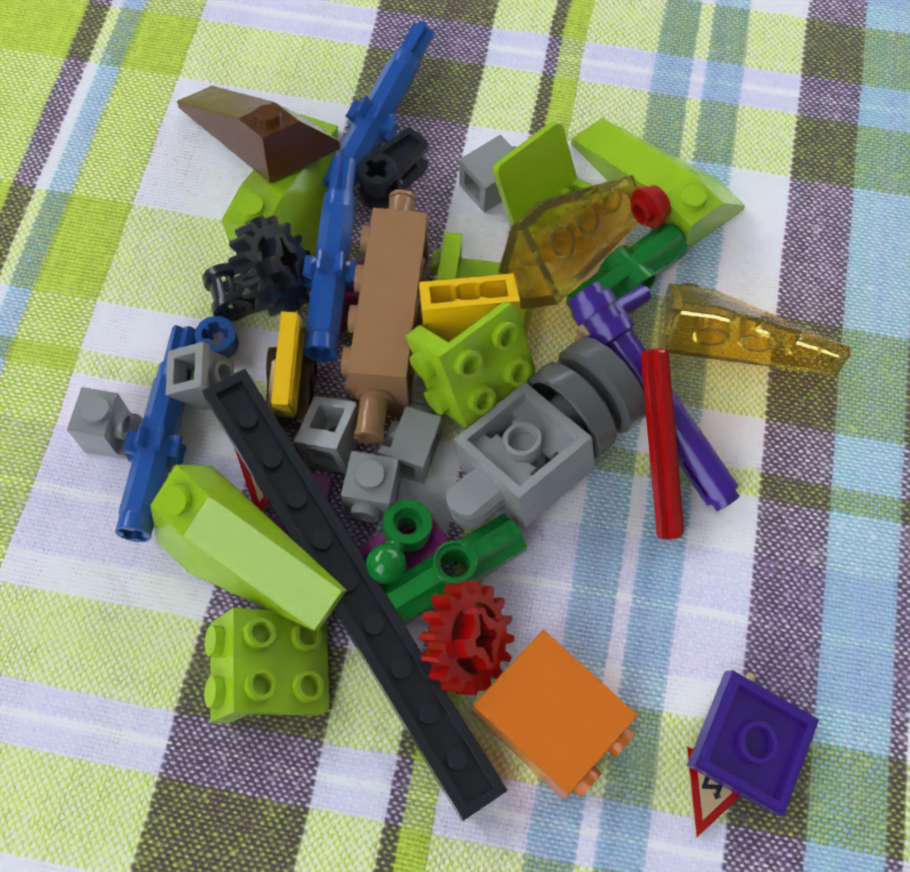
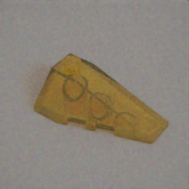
M633 175L539 201L512 225L498 272L500 275L514 273L520 298V309L558 305L638 224L630 208L632 192L638 188Z
M669 283L661 305L658 348L667 349L670 354L833 376L838 374L850 357L851 347L715 289L701 288L693 283H682L679 285Z

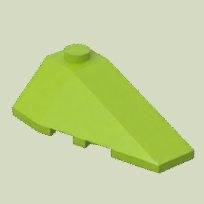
M300 114L316 123L338 140L339 130L337 125ZM336 151L271 183L253 170L240 185L222 218L228 241L238 238L235 229L245 225V222L261 215L265 219L275 215L279 225L285 222L290 223V234L293 237L300 234L302 236L300 247L302 246L304 250H310L311 256L315 257L324 194L328 191L323 185L322 179L329 169V164Z
M603 118L571 139V145L630 204L632 202V192L640 186L649 187L656 185L660 187L667 195L671 205V213L665 218L664 223H673L683 232L685 242L689 246L688 249L744 210L745 205L716 177Z
M175 465L150 504L157 543L188 573L261 607L272 610L274 613L313 631L319 630L347 591L213 466Z

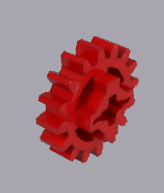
M480 582L447 584L444 586L445 595H433L431 598L435 611L423 612L422 618L429 624V629L419 634V640L428 642V650L421 655V660L433 663L428 676L432 680H441L442 690L452 691L456 694L477 695L478 691H486L491 686V679H498L503 673L500 667L501 662H511L512 657L505 649L506 644L514 642V636L507 634L506 628L513 620L512 615H502L501 611L506 601L504 598L493 597L494 587L481 586Z

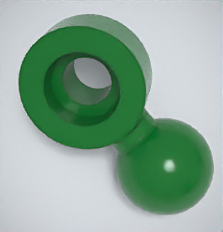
M403 499L392 503L386 509L382 524V534L386 544L374 547L366 559L367 572L378 583L390 584L399 580L406 569V558L403 553L419 550L428 542L432 529V516L427 507L422 503L411 499ZM407 525L412 527L415 532L403 534L398 528Z

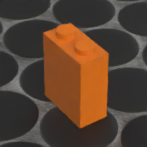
M544 629L473 704L472 711L474 716L563 801L572 791L579 797H582L602 774L594 767L595 764L607 751L613 757H617L636 735L628 726L638 716Z

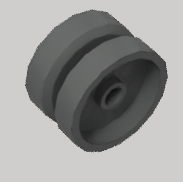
M583 336L576 339L559 353L557 363L552 361L544 365L528 379V385L592 437L594 458H598L615 443L617 433L628 432L646 415L644 392L637 378L625 362L609 347L593 338Z

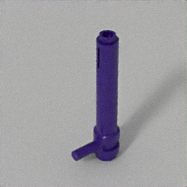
M597 281L568 301L574 310L571 316L578 326L584 325L590 334L589 338L596 339L609 347L625 362L637 378L644 392L641 354L646 349L632 329L635 325L628 314L649 302L651 292L646 286L641 285L617 299L610 288L604 289L601 283ZM672 389L678 464L706 506L712 505L716 511H719L740 497L736 491L739 485Z

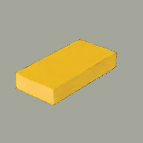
M281 312L271 398V405L280 417H295L298 410L306 330L297 312Z

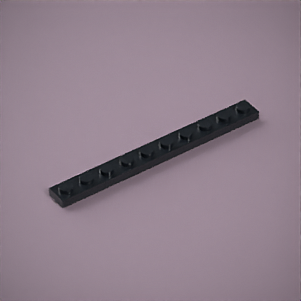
M243 369L202 390L206 402L286 534L347 590L333 611L461 821L466 820L507 792V788L446 691L441 689V682L429 678L431 666L428 662L421 660L423 653L380 584L368 574L365 560L247 370Z

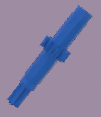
M420 20L418 24H412L400 48L394 51L389 62L386 63L368 97L364 96L361 102L354 100L345 115L350 120L347 125L349 130L340 145L341 149L337 150L334 157L338 155L343 159L351 157L356 161L354 186L359 181L357 167L360 160L375 151L377 147H380L383 141L388 142L399 129L395 124L398 118L396 112L411 87L414 77L420 68V60L435 34L434 30L427 28V23ZM332 161L322 179V183L327 190L329 189Z
M339 155L332 158L329 189L324 194L316 256L305 255L302 271L304 276L303 287H311L303 353L307 358L318 362H329L337 358L345 290L355 292L354 276L356 265L358 264V261H349L355 209V197L352 194L356 161L351 157L343 159Z
M174 325L172 327L164 360L159 364L156 378L153 380L143 422L138 426L137 432L128 430L123 452L129 454L127 461L132 463L118 512L119 518L115 533L128 541L147 542L151 539L154 523L150 504L165 483L168 473L171 472L172 465L183 464L187 446L181 444L183 436L178 435L186 403L168 397L165 393L168 351L196 344V329L191 326L182 328L179 325ZM188 368L187 381L190 380L192 371Z

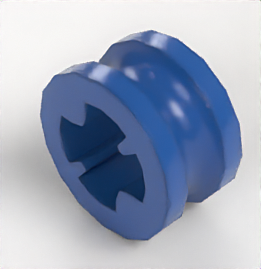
M211 316L201 321L196 328V343L206 342L210 344V350L227 358L232 357L238 350L239 339L234 325L229 319L222 316ZM222 332L224 338H221L222 343L212 345L210 339H214L212 334Z

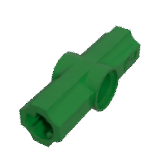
M664 223L650 231L628 248L626 245H622L616 248L603 261L596 274L567 295L566 304L571 314L574 310L568 301L597 281L601 283L604 289L610 288L617 299L641 285L650 289L655 283L657 276L686 254L689 246L685 242L683 232L673 223Z
M504 513L459 541L443 543L436 550L434 556L405 572L396 582L385 584L382 586V589L406 626L422 616L423 612H428L435 608L431 598L433 595H445V585L459 584V582H477L526 552L527 545L521 530L514 520L507 517ZM448 562H458L466 568L467 572L460 577H450L442 571L441 567Z

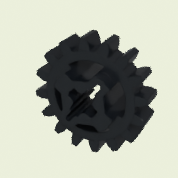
M261 215L235 229L238 238L229 241V246L236 252V256L229 258L228 263L238 269V274L233 277L234 283H242L245 286L243 298L246 300L254 297L256 299L255 310L259 312L267 309L269 316L275 317L280 315L281 312L298 311L302 305L309 303L310 297L307 293L311 291V287H303L304 276L302 271L305 255L311 256L310 250H304L302 246L300 247L302 242L300 234L294 237L290 234V223L285 222L279 225L277 216L272 215L265 219Z

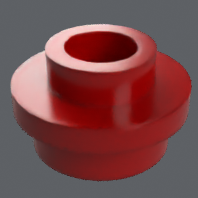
M656 185L649 187L640 186L632 192L630 208L636 221L652 229L663 225L665 218L671 213L670 201L665 192Z

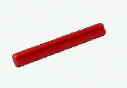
M656 348L642 352L641 366L656 535L660 539L672 540L682 537L684 522L669 352L664 348Z

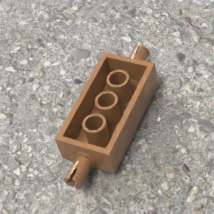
M403 189L394 190L389 194L388 209L373 208L370 226H362L360 251L365 253L364 265H356L354 276V291L359 292L358 305H350L348 313V333H353L351 347L344 346L341 359V374L346 375L345 394L352 395L353 402H357L359 406L354 439L370 445L384 442L386 415L402 417L405 407H410L413 393L415 370L409 360V357L413 354L405 335L421 325L422 322L419 282L427 281L428 212L414 211L417 201L416 196L412 192Z

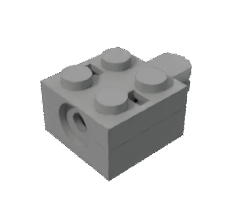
M524 383L454 439L461 468L466 475L446 491V501L452 519L462 528L470 530L478 528L502 507L526 528L595 469L592 437L530 385Z

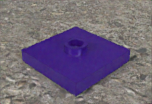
M725 671L687 766L775 816H784L819 719L736 671Z

